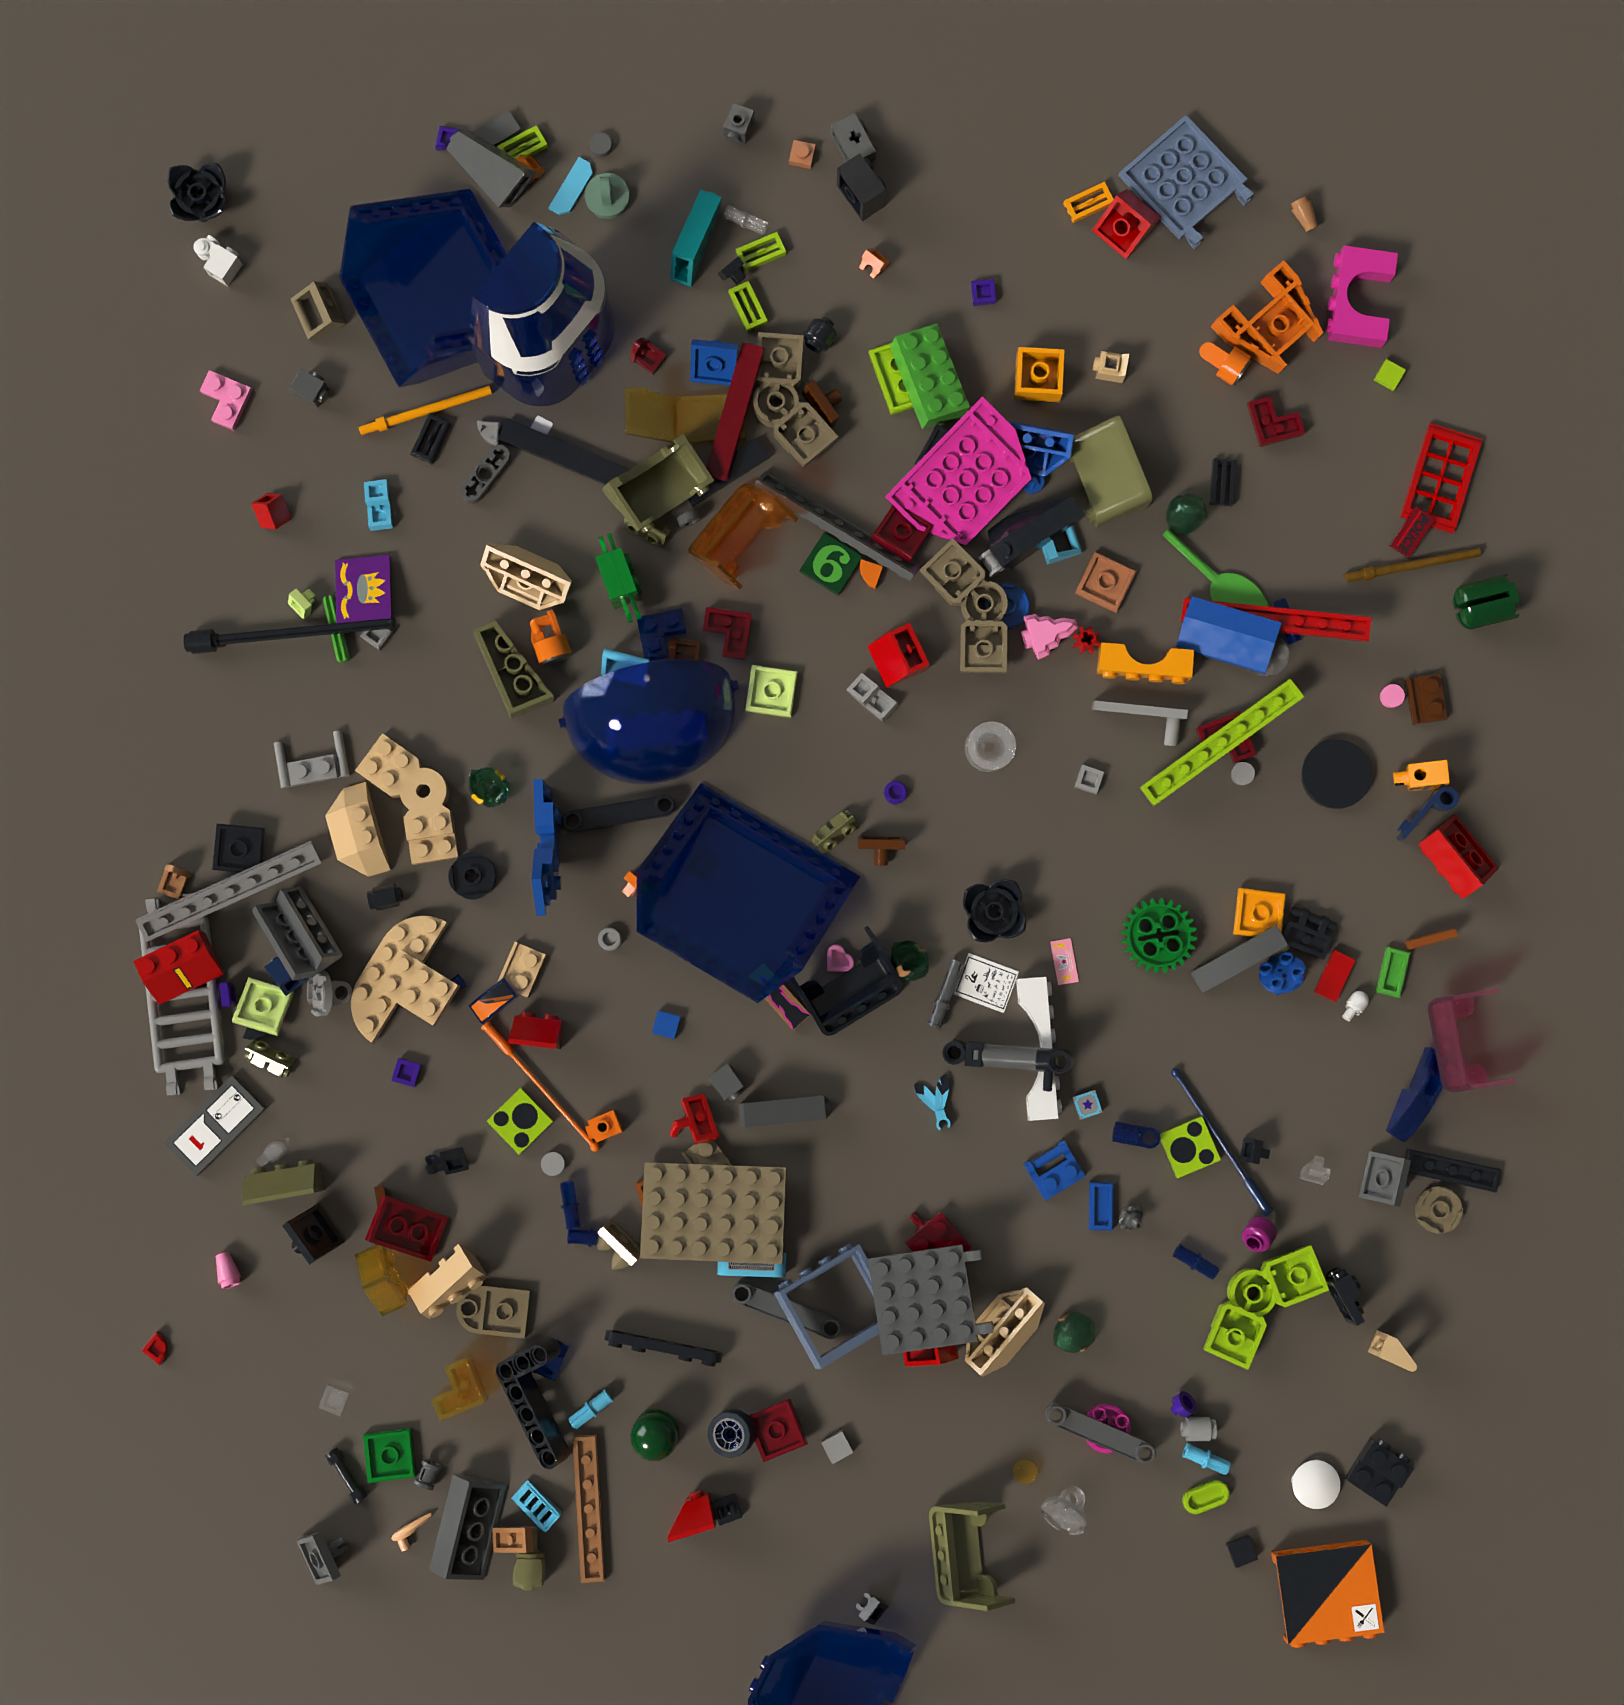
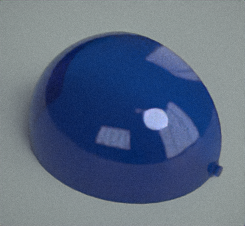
M676 659L637 664L599 676L576 689L563 704L564 716L559 719L560 728L565 727L567 729L568 736L582 759L601 774L612 779L634 784L667 782L697 770L720 750L734 722V692L739 689L737 680L733 681L726 669L706 661Z

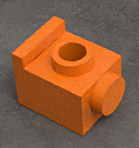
M615 1110L588 1120L589 1126L585 1127L589 1139H595L596 1143L624 1132ZM600 1123L607 1125L606 1131L601 1132L598 1129Z

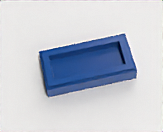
M1089 1182V1230H1113V1182Z

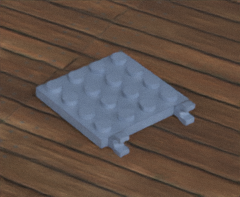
M1187 115L1181 118L1122 169L1118 175L1144 204L1161 217L1160 221L1178 240L1185 236L1188 244L1194 250L1201 245V240L1203 239V236L1194 227L1233 193L1236 194L1237 199L1243 206L1251 201V197L1254 194L1244 185L1247 178Z

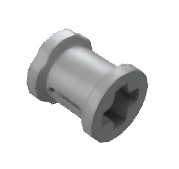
M991 549L978 557V561L983 562L989 571L988 576L990 578L1006 569L1001 566Z

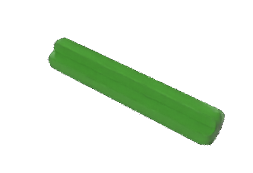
M329 595L323 598L328 624H336V597ZM344 633L331 634L337 661L339 663L349 661L350 657Z

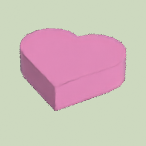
M840 945L830 946L827 951V972H846L851 970L854 966L853 957L846 954Z

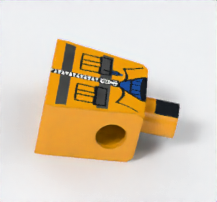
M1447 760L1409 764L1406 767V771L1393 772L1394 786L1407 785L1408 791L1447 787L1450 783ZM1414 774H1421L1423 780H1417Z

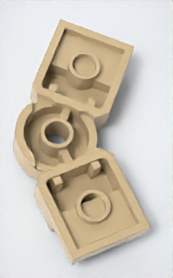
M382 733L355 771L392 798L401 797L403 804L409 809L403 818L412 865L458 858L459 853L453 813L444 806L449 798V787L446 780L436 771L422 768V763L417 757ZM428 786L430 788L429 795L421 798L419 795L420 789Z

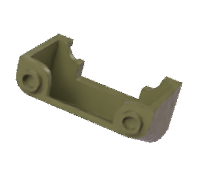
M1119 415L1074 437L1072 454L1069 461L1071 463L1074 462L1090 502L1086 513L1091 523L1094 522L1096 528L1148 508L1152 501L1151 490Z
M684 434L628 472L615 477L602 488L606 497L637 532L640 530L643 533L647 532L655 526L653 523L655 520L696 493L700 497L711 489L709 485L714 479Z

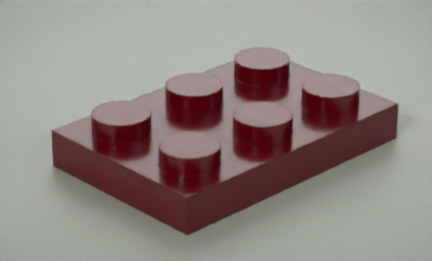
M383 1194L365 1240L431 1262L449 1217Z

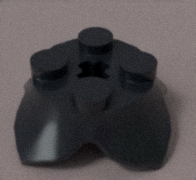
M219 163L203 164L199 170H195L187 165L169 168L167 182L173 194V199L169 203V209L173 217L184 221L199 220L207 222L224 211L227 204V197L225 195L226 177ZM199 193L202 197L197 198L196 195Z
M1002 879L990 886L975 884L965 890L963 907L968 915L967 929L975 941L988 943L996 938H1014L1025 932L1027 919L1025 913L1020 908L1022 893L1016 881ZM997 906L999 908L997 911L1000 914L999 917H990L988 908Z

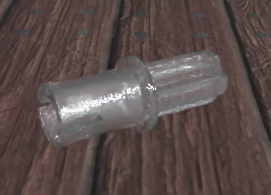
M731 205L727 206L723 215L724 219L740 225L742 229L748 228L761 235L766 233L769 225L767 222L750 215L749 211L744 212Z

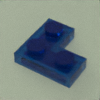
M682 608L641 616L642 619L637 620L645 659L654 661L668 658L664 637L687 633Z

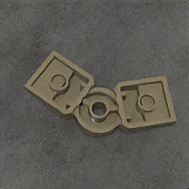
M758 332L757 346L764 347L766 350L756 381L759 387L755 390L753 396L755 415L761 423L774 428V438L788 454L790 453L805 468L836 442L838 436L809 403L799 402L796 389L801 385L804 335ZM774 399H779L782 404L779 407H773L770 402Z
M952 538L919 572L951 606H961V612L966 621L961 625L960 673L1006 674L1007 625L1002 621L1008 605L1006 593L997 583L985 581V570ZM988 600L991 606L986 610H982L979 608L978 602Z

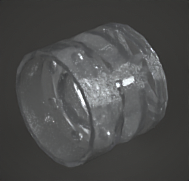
M995 721L984 722L975 727L967 736L964 745L965 756L970 765L979 771H997L1008 765L1014 757L1016 751L1015 737L1011 730L1002 723ZM985 742L987 744H994V747L992 748L994 753H992L991 751L986 753L984 751V749L986 748L984 744Z

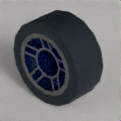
M731 1409L718 1414L712 1419L708 1426L707 1436L710 1446L716 1453L722 1457L733 1458L742 1455L751 1448L755 1441L756 1430L749 1415L743 1411ZM731 1429L735 1432L734 1437L728 1435Z

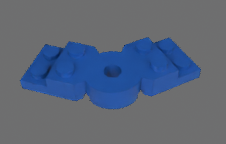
M534 779L535 832L540 836V843L537 844V849H534L531 880L536 916L546 915L547 906L551 905V900H557V890L562 889L561 876H558L560 865L558 834L559 825H562L563 818L562 811L552 802V788L543 779Z

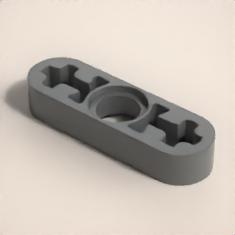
M495 445L462 485L461 494L466 502L471 504L479 502L511 461V455L505 446ZM502 452H504L503 455H504L505 459H504V460L499 459V460L495 463L496 467H498V469L495 470V468L493 467V465H491V464L488 463V462L491 461L492 464H494V462H495L496 459H497L496 456H495V454H496V453L501 454ZM488 468L492 470V477L490 479L483 480L480 478V472L483 469ZM477 479L480 484L484 485V487L481 488V486L478 485L475 489L477 495H470V497H468L469 493L467 492V490L469 488L473 490L476 487L477 483L474 480Z

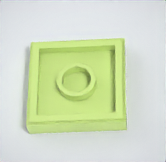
M752 665L745 711L791 718L798 671Z
M248 977L232 1022L278 1036L294 991L285 996L278 986Z

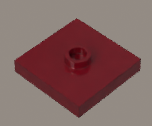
M892 505L875 530L871 540L906 561L911 562L934 525L903 508L914 520L927 527L925 531L918 530Z
M791 1399L749 1415L755 1426V1442L763 1462L808 1444Z

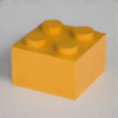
M1018 347L1014 400L1060 402L1063 390L1064 349Z

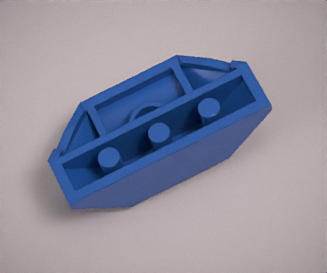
M1008 421L1016 429L1030 473L1047 476L1071 458L1075 434L1055 428Z

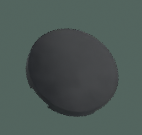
M1333 739L1318 744L1306 755L1302 766L1301 781L1305 792L1315 803L1327 808L1343 809L1356 804L1366 795L1371 785L1372 769L1366 754L1358 746L1345 740Z

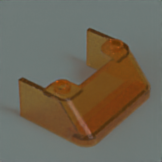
M743 484L735 490L689 546L688 552L723 582L740 590L743 586L736 580L740 570V566L736 561L763 528L768 530L775 529L781 525L784 518L796 522L798 518L776 495L750 484Z

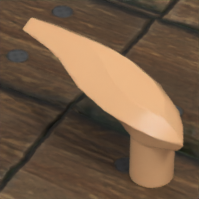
M429 1513L420 1517L393 1534L391 1539L398 1542L401 1551H406L410 1548L407 1537L423 1525L432 1514Z

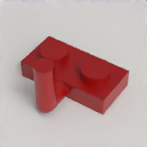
M705 1093L682 1098L681 1104L686 1117L673 1122L669 1135L675 1138L678 1136L681 1128L689 1126L695 1145L718 1139L719 1134Z

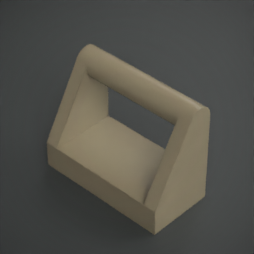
M313 281L291 298V302L309 341L335 331L346 324L328 283ZM312 297L323 320V323L314 330L302 305V301Z

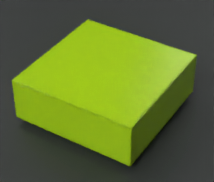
M1385 359L1374 381L1394 391L1406 369Z

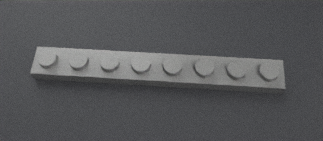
M309 841L136 919V923L145 941L148 942L321 864V861L312 842Z

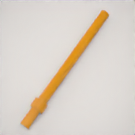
M488 385L394 416L376 418L375 422L359 426L358 428L361 435L377 430L382 432L388 430L390 426L491 395L492 392Z

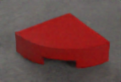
M156 1331L141 1351L158 1365H162L166 1358L167 1344L163 1335Z

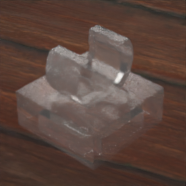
M1315 1155L1314 1159H1311L1310 1163H1307L1301 1169L1299 1179L1323 1185L1329 1179L1331 1169L1324 1168V1158Z

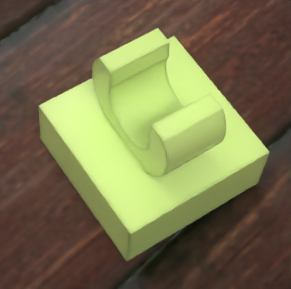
M295 589L289 593L288 604L304 620L311 615L312 604L315 602L313 598L316 595L310 589H307L303 594Z

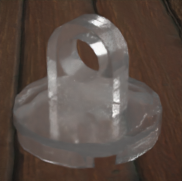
M1072 1486L1064 1489L1059 1497H1047L1041 1505L1043 1518L1059 1531L1065 1529L1069 1531V1535H1080L1084 1532L1088 1521L1082 1512L1086 1502L1084 1492L1079 1487ZM1070 1493L1076 1498L1075 1505L1070 1501Z

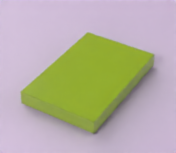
M891 343L871 349L868 353L890 414L894 415L913 408V405L890 349Z

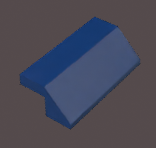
M1192 596L1176 648L1194 650L1195 654L1266 674L1282 623Z

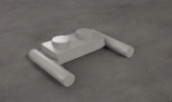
M342 730L333 732L337 755L332 754L286 763L283 742H275L274 749L281 789L349 777Z

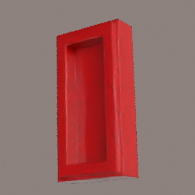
M1332 950L1313 992L1336 1002L1354 965L1355 959Z

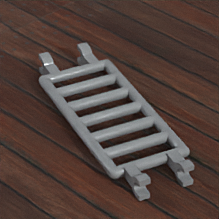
M193 893L183 894V898ZM155 898L145 900L148 913L160 908V900ZM203 916L177 928L200 926L201 931L206 933L212 946L208 917ZM139 929L142 957L166 946L151 947L150 941H145ZM216 979L207 982V986L197 987L172 999L179 1000L208 996L209 1010L158 1016L157 1001L146 988L154 1069L157 1073L166 1072L167 1096L181 1094L178 1080L179 1070L203 1067L204 1090L218 1089L215 1065L223 1064L225 1056ZM211 1019L212 1033L161 1040L160 1026ZM213 1042L215 1056L168 1063L163 1062L162 1049Z

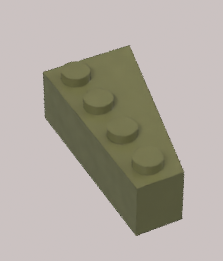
M496 621L474 629V637L510 719L554 701L553 694L542 683V680L528 665L525 658L514 647V644Z

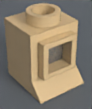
M1101 351L1100 356L1094 359L1093 371H1097L1095 379L1123 383L1126 376L1129 354Z

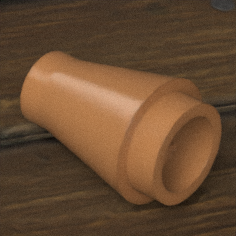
M1304 196L1291 203L1292 213L1306 232L1318 227L1312 200H1309L1308 196Z

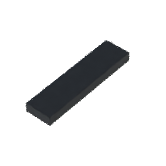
M755 438L736 451L728 482L714 479L709 485L711 488L700 497L696 493L687 499L691 506L694 507L768 460L769 455L759 440Z
M1406 1149L1404 1159L1411 1160L1408 1172L1410 1174L1497 1193L1501 1169Z

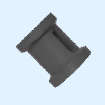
M423 1459L421 1462L423 1466L418 1478L414 1479V1484L427 1490H433L434 1480L438 1471L442 1470V1465L429 1459Z

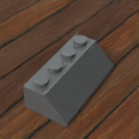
M452 1475L429 1568L430 1571L445 1579L484 1580L493 1544L492 1528L497 1527L507 1484L472 1475Z

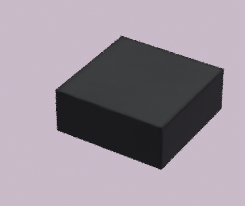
M1248 1535L1226 1543L1235 1568L1258 1560Z

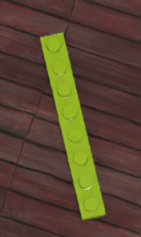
M1291 679L1287 680L1140 787L1141 791L1154 807L1303 699V694Z

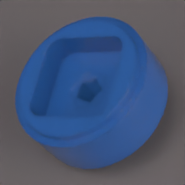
M1030 473L1032 479L1022 489L1028 494H1037L1043 488L1044 477Z

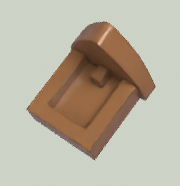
M166 864L157 892L176 899H182L187 882L193 874L176 866Z

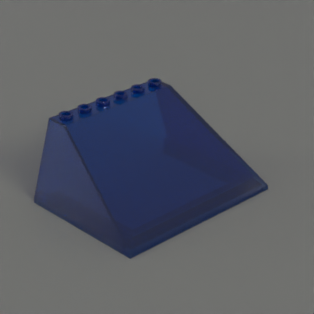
M471 189L350 206L339 279L398 387L419 384L491 358L488 309L502 314H519L537 307ZM539 312L519 319L504 318L517 348L552 334L545 319Z
M700 783L637 870V932L756 1003H759L804 969L861 876Z

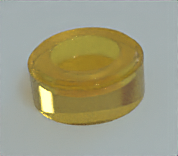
M1020 1459L1014 1464L1013 1475L1019 1483L1030 1484L1037 1477V1467L1029 1459Z

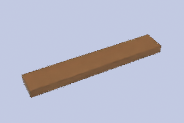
M597 1434L573 1435L581 1583L605 1582Z

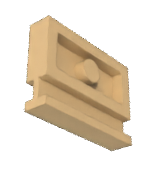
M514 942L496 985L504 982L510 991L529 998L547 955Z

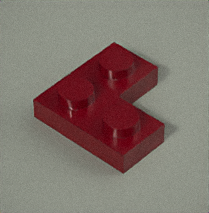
M1271 396L1247 403L1259 447L1304 436L1305 430L1299 412L1277 417Z
M706 607L703 631L725 634L722 657L745 660L752 614Z
M1241 712L1196 727L1200 742L1202 743L1234 720ZM1250 737L1229 752L1233 764L1257 755Z

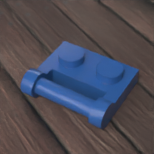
M1064 1140L1058 1142V1146L1032 1162L1027 1161L1023 1164L1045 1201L1086 1177ZM1062 1154L1065 1156L1066 1160L1038 1176L1037 1169Z

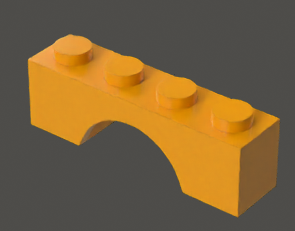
M1101 642L1098 649L1097 674H1103L1102 677L1107 679H1115L1116 676H1126V680L1137 681L1140 678H1149L1150 682H1163V679L1172 680L1173 684H1186V681H1189L1193 674L1194 650L1171 648L1160 662L1142 664L1135 661L1128 654L1125 644Z

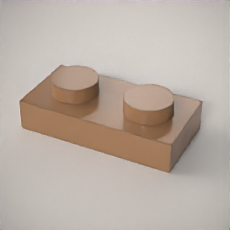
M532 1527L492 1528L494 1553L533 1552Z

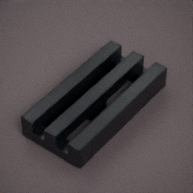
M429 413L410 455L432 465L451 423ZM432 421H436L422 453H419L418 451L425 439V436L432 424ZM441 424H443L442 429H441V431H440V433H439V435H438V437H437V439H436V441H435V444H434V446H433V448H432V450H431L429 456H427L428 451H429V449H430V447H431V445H432V443H433V441H434V438H435V436H436V434H437V432H438V430H439Z
M1218 458L1212 460L1209 505L1233 506L1237 460L1227 461V459L1218 460ZM1218 466H1222L1219 500H1215ZM1227 466H1229L1228 501H1225Z

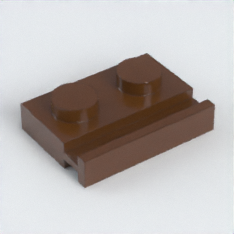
M1440 674L1405 679L1412 725L1448 719Z

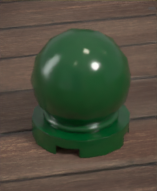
M650 1409L642 1413L635 1421L630 1433L634 1452L642 1459L648 1461H661L669 1457L675 1450L680 1437L676 1419L662 1409Z

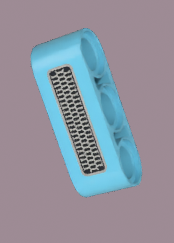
M784 1252L783 1264L717 1261V1275L786 1277L787 1253Z

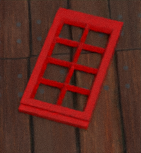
M1429 423L1400 518H1408L1414 509L1412 505L1416 494L1432 498L1429 512L1424 511L1435 518L1431 527L1453 534L1458 523L1482 439ZM1433 438L1449 443L1446 456L1429 452ZM1454 444L1470 449L1466 463L1450 458ZM1427 456L1444 461L1440 475L1423 470ZM1448 463L1465 468L1461 482L1444 477ZM1422 475L1438 480L1434 494L1418 489ZM1442 482L1459 486L1455 500L1439 495ZM1437 500L1453 505L1449 519L1433 514Z

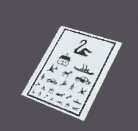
M968 953L954 995L1004 1013L1019 971Z

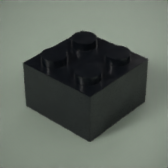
M859 153L837 168V187L861 221H864L885 206L887 186L880 176L877 177L874 174L871 162L867 158L864 159Z

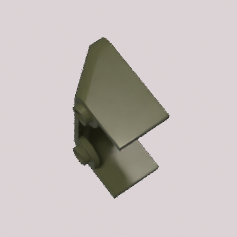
M976 1501L945 1504L931 1508L929 1523L936 1593L938 1599L944 1605L990 1611L1015 1603V1598L999 1596L997 1583L993 1577L982 1574L978 1526H984L989 1522L991 1512L1006 1509L1005 1504Z

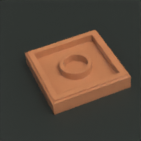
M1094 552L1075 594L1117 613L1136 570Z

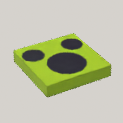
M522 1088L516 1091L487 1120L493 1129L519 1155L554 1122Z
M1202 1116L1158 1134L1176 1178L1221 1160Z

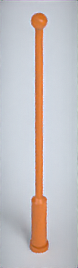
M490 1020L487 1021L481 1029L491 1037L506 1055L512 1057L589 1143L591 1150L597 1152L600 1149L599 1144L589 1139L582 1128L513 1053V1048L492 1026Z

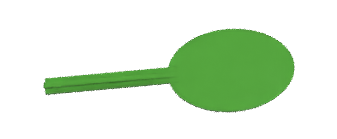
M1169 528L1164 532L1163 536L1212 582L1210 585L1212 601L1269 607L1265 596L1253 582L1235 573L1216 574Z

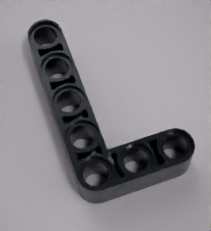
M551 1337L511 1355L496 1366V1375L541 1466L548 1470L553 1469L569 1457V1448L531 1371L547 1364L560 1355V1344Z

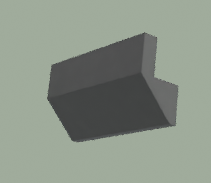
M301 886L281 889L276 902L254 906L252 913L292 980L314 977L342 957L343 954Z

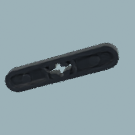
M607 1329L604 1340L609 1341L608 1345L612 1347L622 1348V1345L632 1346L631 1350L645 1353L646 1349L678 1355L679 1360L692 1362V1359L702 1360L701 1364L715 1367L716 1363H721L723 1355L722 1352L617 1330Z

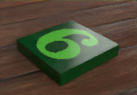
M823 533L799 572L839 596L863 556L828 534Z

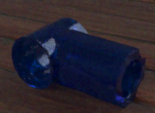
M1115 1121L1112 1142L1151 1149L1159 1144L1160 1134L1152 1127ZM1147 1131L1152 1132L1155 1136V1140L1151 1145H1147L1143 1141V1134Z

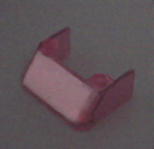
M1498 988L1436 998L1428 1005L1427 1011L1442 1086L1447 1091L1459 1092L1517 1083L1515 1077L1488 1080L1487 1071L1483 1066L1479 1064L1465 1065L1457 1019L1467 1017L1473 1012V997L1499 993Z

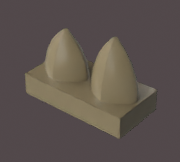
M612 1219L597 1232L599 1234L597 1239L598 1250L604 1251L612 1248L615 1250L612 1258V1270L623 1269L629 1265L632 1266L640 1258V1246Z

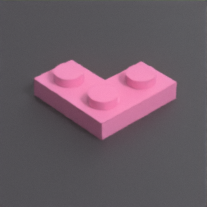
M209 370L200 392L219 400L211 420L234 431L253 390L249 386Z

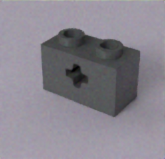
M855 113L831 124V136L846 162L859 153L864 159L867 158L870 162H873L878 150L873 138H868L864 121L858 119Z

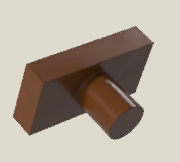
M814 380L807 383L802 392L803 397L829 427L833 428L839 419V415L833 406L842 401L840 393L834 389L824 395Z
M858 836V849H874V865L886 866L888 865V849L905 850V837Z

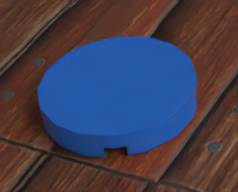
M999 584L1005 591L1008 600L1007 611L1002 621L1007 625V629L1018 627L1024 622V616H1027L1029 613L1030 601L1024 590L1015 584ZM984 600V610L991 606L988 600Z

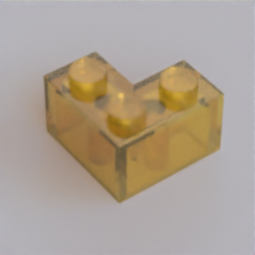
M375 1245L355 1254L362 1289L381 1316H385L408 1305L406 1297L409 1294L408 1287L404 1281L400 1282L398 1272L393 1266L395 1258L390 1249L386 1250L383 1246Z
M471 1354L444 1367L452 1389L435 1395L431 1399L439 1421L462 1413L488 1400Z

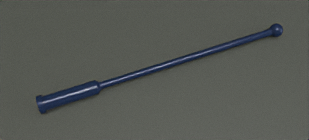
M1177 1068L1172 1069L1171 1075L1177 1078L1244 1180L1243 1184L1262 1211V1215L1270 1214L1273 1208L1268 1205L1253 1180L1246 1176L1180 1076V1070Z

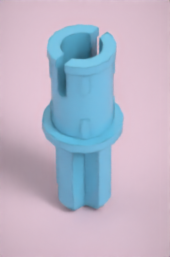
M604 1389L591 1401H585V1405L571 1415L568 1420L573 1428L578 1429L593 1416L596 1418L598 1416L597 1413L614 1402L607 1390Z
M1187 1443L1183 1450V1458L1201 1464L1202 1468L1207 1467L1223 1475H1227L1230 1470L1231 1463L1211 1454L1210 1450L1204 1451L1190 1443Z

